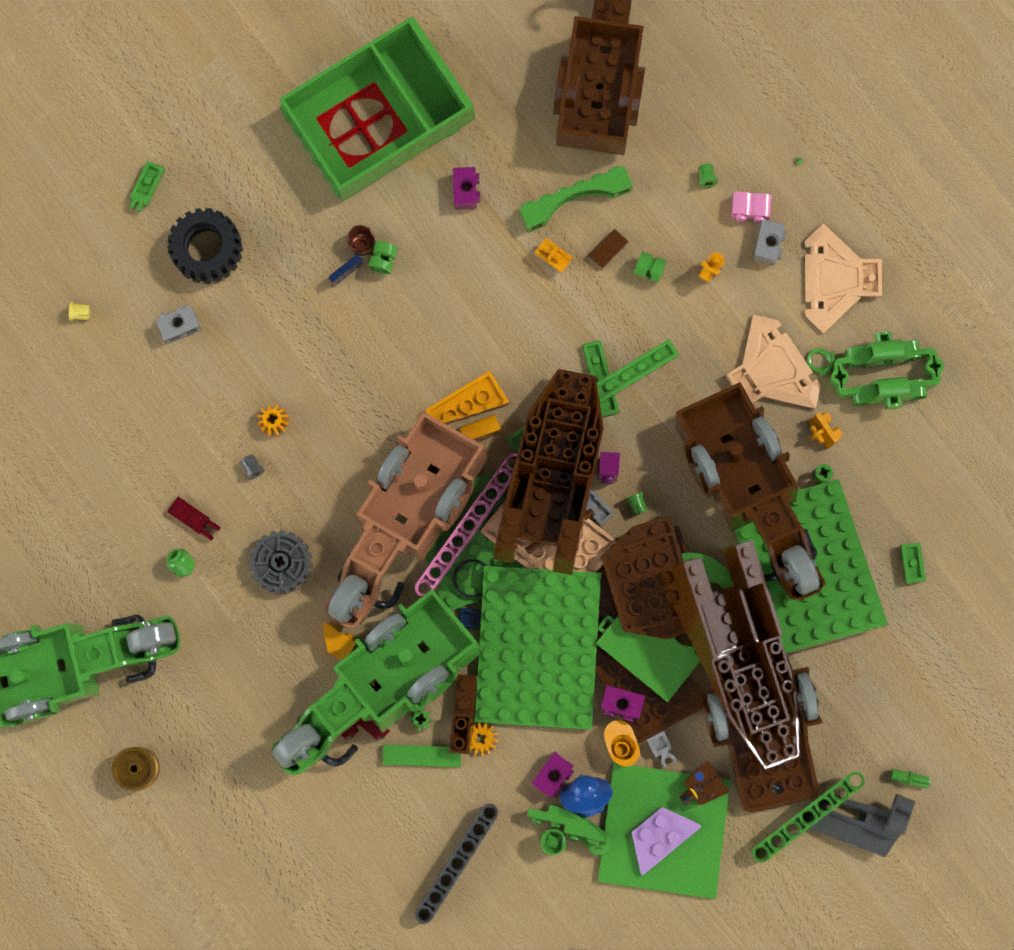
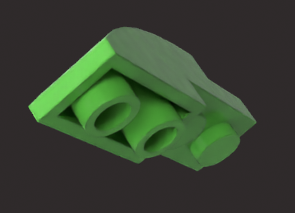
M553 805L549 806L548 812L528 809L527 816L532 818L531 822L543 824V821L551 823L550 826L562 829V826H565L564 833L568 835V839L579 841L580 838L588 839L587 843L599 845V842H605V838L591 824L568 810Z

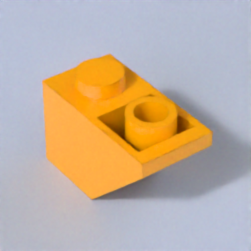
M324 622L322 624L328 653L341 661L358 646L355 642L356 637L348 632L345 635L339 632L340 627L333 622L329 624Z

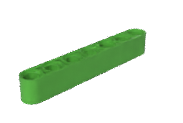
M851 772L757 844L752 851L754 860L759 863L766 862L864 786L865 779L863 775L859 772ZM859 775L861 777V784L859 786H852L850 783L851 776ZM837 787L845 789L846 794L843 798H837L834 795V790ZM820 800H828L830 808L825 811L821 810L818 806ZM806 811L814 814V820L810 823L803 820V814ZM791 823L798 826L799 830L795 835L787 831V826ZM778 835L782 838L783 843L781 846L776 847L772 844L773 836ZM764 848L767 851L766 858H758L756 850Z

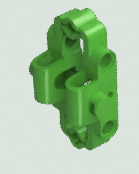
M884 331L874 334L875 342H871L866 346L846 349V357L838 358L834 362L832 374L829 378V384L835 389L836 396L840 399L852 398L853 406L885 404V410L902 408V401L926 398V389H933L940 383V373L944 369V364L937 357L935 349H920L918 340L903 342L902 339L892 340L891 332ZM926 358L927 363L923 367V373L929 380H908V377L905 376L874 380L869 385L856 386L851 389H846L845 387L849 374L843 367L871 368L898 365L903 362ZM837 375L840 379L842 378L841 382H839V379H835Z

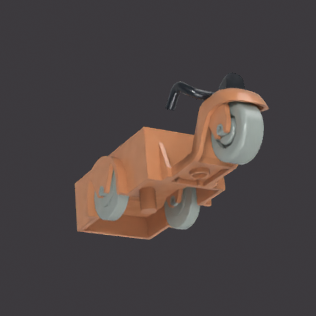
M425 412L421 414L406 439L400 435L397 437L399 446L391 451L381 466L377 483L371 480L368 482L369 487L373 490L356 514L365 532L352 552L348 554L345 565L337 576V587L330 595V600L324 608L328 617L342 626L350 628L358 626L365 620L373 606L380 609H389L397 603L405 586L402 582L397 583L393 595L388 601L377 600L384 575L399 552L403 554L408 553L421 562L424 560L442 530L447 531L461 515L472 494L474 480L487 461L483 445ZM430 465L440 469L436 475L427 470ZM398 514L408 519L404 525L395 520Z

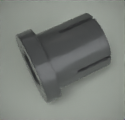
M253 454L246 456L245 459L243 458L240 461L247 473L246 477L248 480L259 477L265 471Z

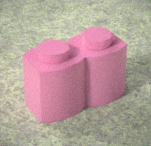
M734 192L731 218H735L739 222H745L746 219L754 220L755 223H761L762 220L769 221L772 195Z

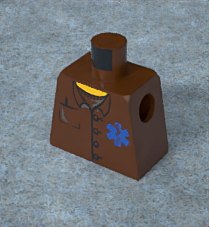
M705 760L683 782L688 790L679 795V798L685 806L694 799L701 806L727 794L729 791L708 760Z

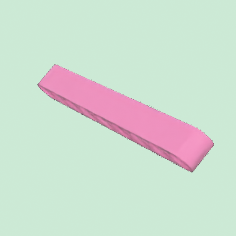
M512 453L506 457L415 585V591L419 597L425 595L419 592V587L422 584H427L430 587L429 591L431 589L436 590L506 492L514 469L508 463L512 459H517L518 454ZM504 474L508 477V481L506 483H499L497 480L498 476ZM489 490L496 491V498L489 499L486 496ZM477 506H484L486 512L478 515L475 509ZM471 521L475 524L473 530L468 531L464 528V524ZM461 537L463 544L461 546H454L453 539ZM444 553L452 555L450 562H443L441 560ZM438 568L441 571L438 578L430 576L432 569Z

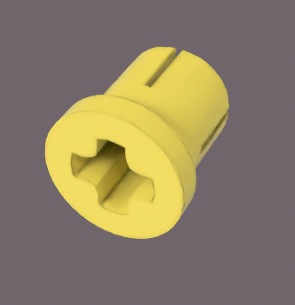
M70 302L69 320H89L90 305Z

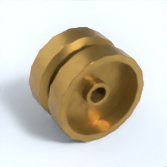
M125 748L113 760L111 767L112 776L116 784L123 789L130 791L146 789L153 785L158 778L160 772L159 760L147 748ZM134 765L138 767L137 772L133 769Z

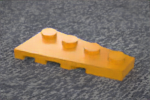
M488 371L425 409V412L442 423L447 424L510 404L492 373Z

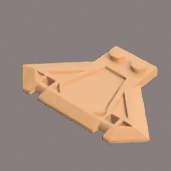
M822 224L805 240V248H811V254H805V302L811 303V309H805V316L824 334L860 298L882 297V259H861L825 224ZM818 248H823V254H818ZM819 303H823V309H819Z
M753 314L743 363L726 374V378L731 385L741 382L752 404L765 397L816 409L821 386L818 379L813 382L811 381L809 375L813 373L788 334L786 332L780 334L778 328L782 326L780 322L776 319ZM771 333L774 339L771 340L768 334ZM802 380L806 386L802 387L799 381Z

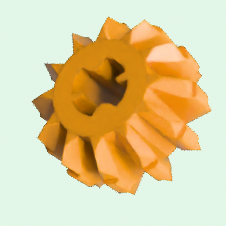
M268 404V410L266 411L264 408H261L263 415H257V418L261 420L257 422V425L263 426L261 428L262 433L267 431V435L271 436L274 431L275 435L279 436L278 430L284 433L286 430L283 425L289 426V422L285 421L289 418V415L284 414L285 408L279 410L278 404H275L273 409ZM271 417H275V418H276L274 424H272L271 422H269V421L272 420Z

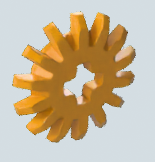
M478 722L477 727L473 725L470 751L474 749L475 756H477L478 751L481 752V756H484V751L491 754L490 747L496 749L493 742H498L499 739H494L493 737L498 735L497 732H491L494 728L493 725L490 728H487L488 723L481 726V722ZM478 733L486 735L484 744L475 741Z

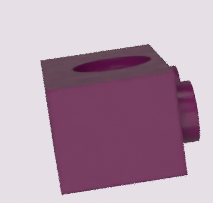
M475 167L453 168L454 209H477V203L480 202V191H476V184H480L479 173H476ZM469 185L472 188L470 191H463L462 187Z
M600 452L598 480L602 481L603 484H613V481L618 480L620 453Z
M606 686L600 709L604 710L603 714L615 717V714L623 715L622 719L634 722V719L640 718L645 696ZM619 699L626 700L627 708L625 710L618 709L617 701Z
M554 752L531 784L550 798L552 795L556 797L563 788L560 784L564 779L568 781L574 773L572 770L574 765ZM552 770H557L560 774V778L556 782L550 781L548 777L549 772Z

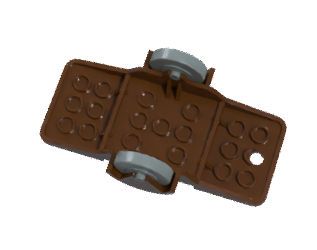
M787 654L786 657L798 694L799 757L764 770L729 720L714 688L701 690L703 712L710 739L714 748L728 745L740 803L747 812H756L813 799L819 792L807 728L823 723L818 714L819 699L816 688L809 677V666L793 670ZM776 783L783 786V793L780 795H776L772 791V787Z

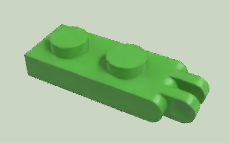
M150 161L146 162L130 195V200L132 201L130 204L131 209H135L137 203L136 210L138 212H141L144 206H149L165 173L164 167Z

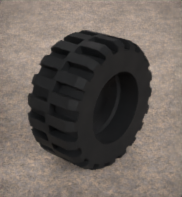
M198 208L195 209V213L186 212V217L183 219L179 217L176 220L177 226L172 225L170 229L172 235H168L167 240L169 242L167 247L171 255L170 258L177 269L186 278H191L197 283L203 281L204 284H210L211 280L217 283L221 281L220 277H229V271L231 269L235 271L238 267L236 263L241 261L242 256L240 252L243 251L241 236L228 216H224L218 210L213 212L211 208H206L205 211ZM206 231L218 233L223 243L220 252L214 258L207 261H197L190 256L188 251L189 245L196 235Z

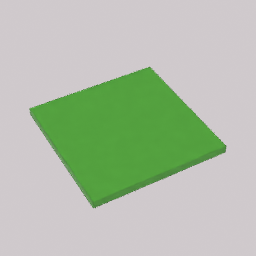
M613 763L611 777L613 795L608 802L604 830L611 836V849L605 855H601L598 882L716 899L729 792L701 806L697 804L695 799L685 806L679 795L688 790L683 782L691 774L638 766L624 767ZM720 778L729 791L730 780ZM663 807L701 825V828L644 875L640 873L631 832L658 809Z

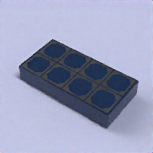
M356 254L328 276L330 283L335 287L362 266L363 261L361 257Z

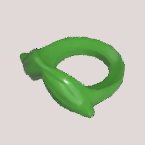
M815 348L808 354V366L823 377L831 370L835 362V351L830 353L822 348ZM815 353H821L830 362V365L819 368L814 367L811 363V356Z

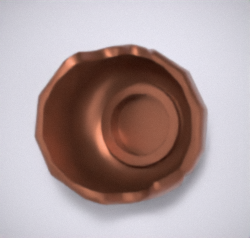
M361 224L353 226L348 232L347 237L349 249L359 256L371 253L376 240L370 227Z

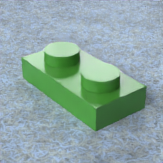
M921 544L900 545L905 584L926 581Z

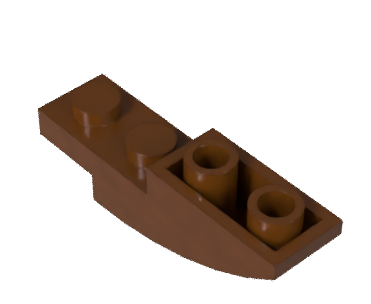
M457 675L449 753L469 754L475 718L478 676Z

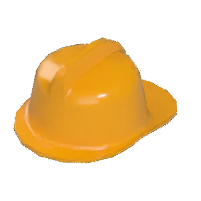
M621 720L609 723L604 731V740L610 757L620 766L626 767L635 764L639 759L640 749L631 726Z

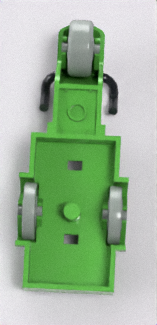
M433 589L407 609L400 604L398 606V614H394L379 623L367 635L364 642L357 638L355 642L358 648L333 667L339 678L334 682L335 687L319 700H316L298 717L295 728L290 729L272 746L274 759L286 773L294 776L301 774L320 760L330 766H342L356 753L358 747L352 744L345 754L337 759L328 756L327 753L340 734L360 718L363 721H373L383 733L410 710L411 712L418 711L437 699L454 682L458 672L479 656L478 642ZM422 641L430 649L425 654L417 646ZM373 680H376L382 687L377 692L370 686Z
M134 614L128 617L113 619L111 621L112 628L85 635L83 625L71 623L42 631L39 625L30 626L31 630L16 631L3 635L0 638V728L22 725L59 714L61 712L60 706L100 695L95 674L119 667L149 663L147 671L128 675L125 679L127 683L151 678L156 671V660L171 656L179 650L180 635L175 621L169 615L145 621L141 615ZM64 659L66 670L60 672L58 660ZM7 676L9 687L3 688L1 677Z

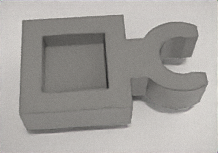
M664 730L646 739L654 756L661 755L660 763L664 767H667L665 763L667 757L676 762L675 756L668 752L673 747Z

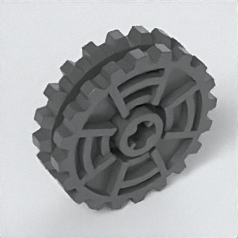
M280 530L279 534L272 531L270 536L264 534L261 542L258 540L255 542V549L251 548L250 552L253 555L248 558V562L252 563L249 571L254 573L252 578L255 581H259L258 585L260 587H266V590L271 593L275 590L277 594H282V591L288 594L291 593L293 588L295 590L300 589V583L305 584L307 582L305 577L311 575L309 568L313 567V563L309 560L312 558V553L307 552L309 549L306 543L302 544L303 540L299 536L295 538L294 533L289 532L287 535L284 530ZM281 558H283V561L285 562L284 566L281 565V567H278L279 564L276 563L277 560H281Z

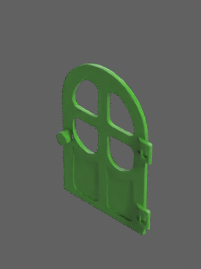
M682 553L684 561L701 557L709 584L717 583L722 588L733 585L730 573L717 560L700 553ZM607 615L598 626V630L603 635L596 644L666 702L670 700L700 662L694 647L680 644L675 637L665 640L623 632L618 616L614 620ZM607 621H610L612 624L607 630L602 628Z

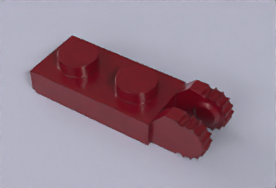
M179 496L167 511L198 534L201 533L211 541L214 538L212 534L203 530L208 523L215 530L219 531L221 529L208 516Z

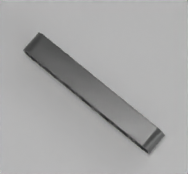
M484 805L417 908L415 918L419 923H429L496 820L498 809L495 805ZM492 807L495 810V816L493 818H486L484 815L485 808ZM476 824L483 825L484 833L476 835L473 827ZM465 841L473 843L474 848L472 851L466 852L463 850L462 845ZM454 858L462 860L463 865L461 868L456 869L452 866ZM443 875L451 877L452 883L445 886L441 883ZM432 892H438L441 895L439 902L431 901L430 894ZM421 909H427L430 912L428 919H422L419 916Z

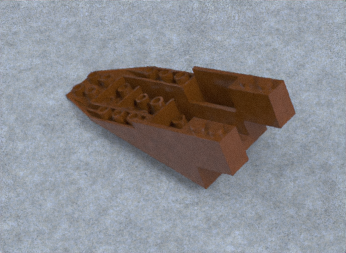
M558 369L529 410L495 542V560L514 563L519 539L557 547L552 572L572 576L604 430L596 376Z
M749 540L722 548L733 585L713 592L701 557L671 565L682 600L681 603L673 606L729 720L765 770L799 757L798 694L780 639L783 633L754 542Z

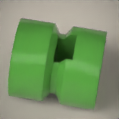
M375 241L372 251L374 255L370 257L368 268L375 272L389 275L394 265L392 260L396 258L398 247L387 242Z
M642 251L634 274L643 278L648 276L649 280L659 283L667 260L659 257L654 259L651 254Z
M557 828L547 829L541 836V847L549 855L560 854L566 847L565 835Z

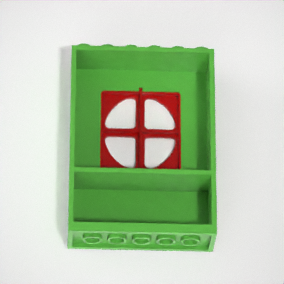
M413 16L279 98L281 102L279 108L287 123H290L291 129L296 137L300 138L306 152L310 153L315 166L320 168L323 178L327 183L329 182L337 198L341 197L343 201L475 119L474 105ZM358 99H373L382 103L384 108L367 120L362 121L351 106V102ZM341 108H344L355 122V127L334 139L330 134L331 123L336 113ZM389 115L393 120L392 131L387 141L379 146L369 133L368 127ZM361 133L372 148V151L365 155H351L341 151L339 145L354 135Z

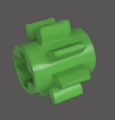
M424 708L421 709V712L415 711L414 717H409V719L414 721L411 727L419 726V732H421L424 726L426 729H429L428 722L434 721L428 717L431 711L424 713ZM420 714H423V717L427 719L422 725H419V721H416V717H420Z

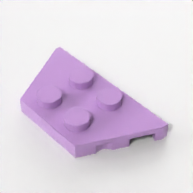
M663 807L658 809L631 832L640 873L644 875L701 828V825Z

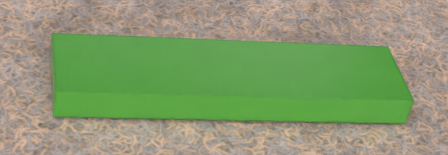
M601 340L582 344L589 375L596 376L597 382L609 376L610 373ZM615 395L600 404L602 418L620 413Z
M383 745V764L461 767V754L449 753V747Z

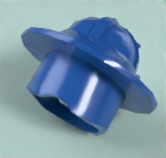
M580 774L578 778L563 788L560 800L565 809L584 818L602 812L605 805L611 800L613 792L611 785L606 780Z

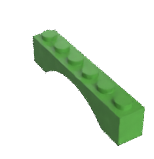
M615 166L610 168L607 173H597L587 181H577L572 187H562L556 191L557 193L552 195L545 194L537 201L523 203L522 207H520V215L529 233L546 226L556 210L575 198L587 195H603L616 198L631 192L633 185L625 167Z

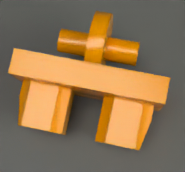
M545 238L534 252L560 273L564 271L573 259L572 256L548 238Z
M718 252L712 253L708 261L704 260L701 265L704 268L698 276L707 282H710L714 275L719 276L722 272L719 268L725 263L724 256Z
M819 412L808 420L811 426L809 429L813 433L809 438L811 441L816 438L820 444L823 443L825 448L828 449L839 441L843 433L837 427L834 429L830 428L828 423L832 421V417L828 412L822 414Z

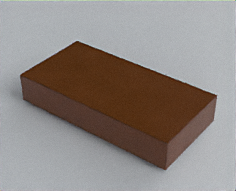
M614 229L595 248L589 257L603 269L629 241Z

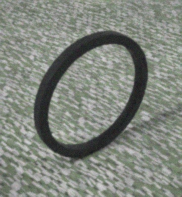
M468 559L456 567L453 574V582L456 590L461 595L468 598H477L482 596L483 592L477 595H468L462 592L457 586L456 574L462 565L469 562H477L483 566L487 565L477 559Z

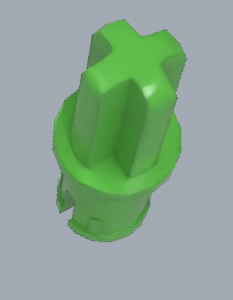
M894 768L891 769L890 781L922 788H928L930 785V778L927 776L914 774L912 771L905 772Z

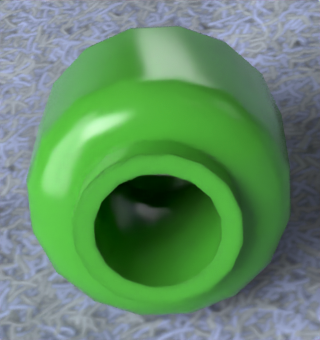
M174 549L167 555L166 565L177 577L189 576L194 570L195 559L185 549Z

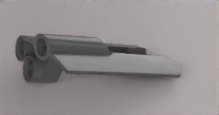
M896 794L891 809L888 811L846 799L841 805L857 810L859 813L858 820L831 811L809 829L886 857L900 835L905 834L915 801ZM826 799L820 800L818 803L819 808L823 811L828 810L826 807L830 805L829 801ZM810 811L804 812L803 820L808 823L812 822L814 814Z

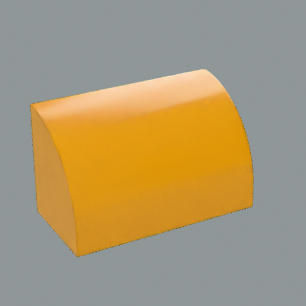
M495 415L459 427L460 433L476 442L501 433V428Z

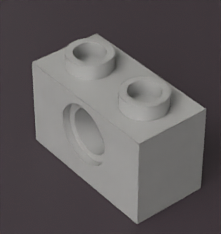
M762 220L753 261L775 265L776 261L781 259L783 249H780V244L785 241L787 232L783 231L785 224ZM766 240H773L775 245L768 246Z
M187 305L179 307L174 313L162 314L159 317L160 319L156 320L163 340L167 345L202 331L194 309ZM177 320H183L180 327H174V323Z

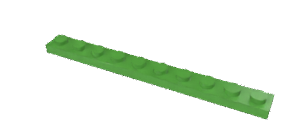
M670 339L597 382L600 404L679 357V353ZM524 427L506 437L516 454L519 451Z

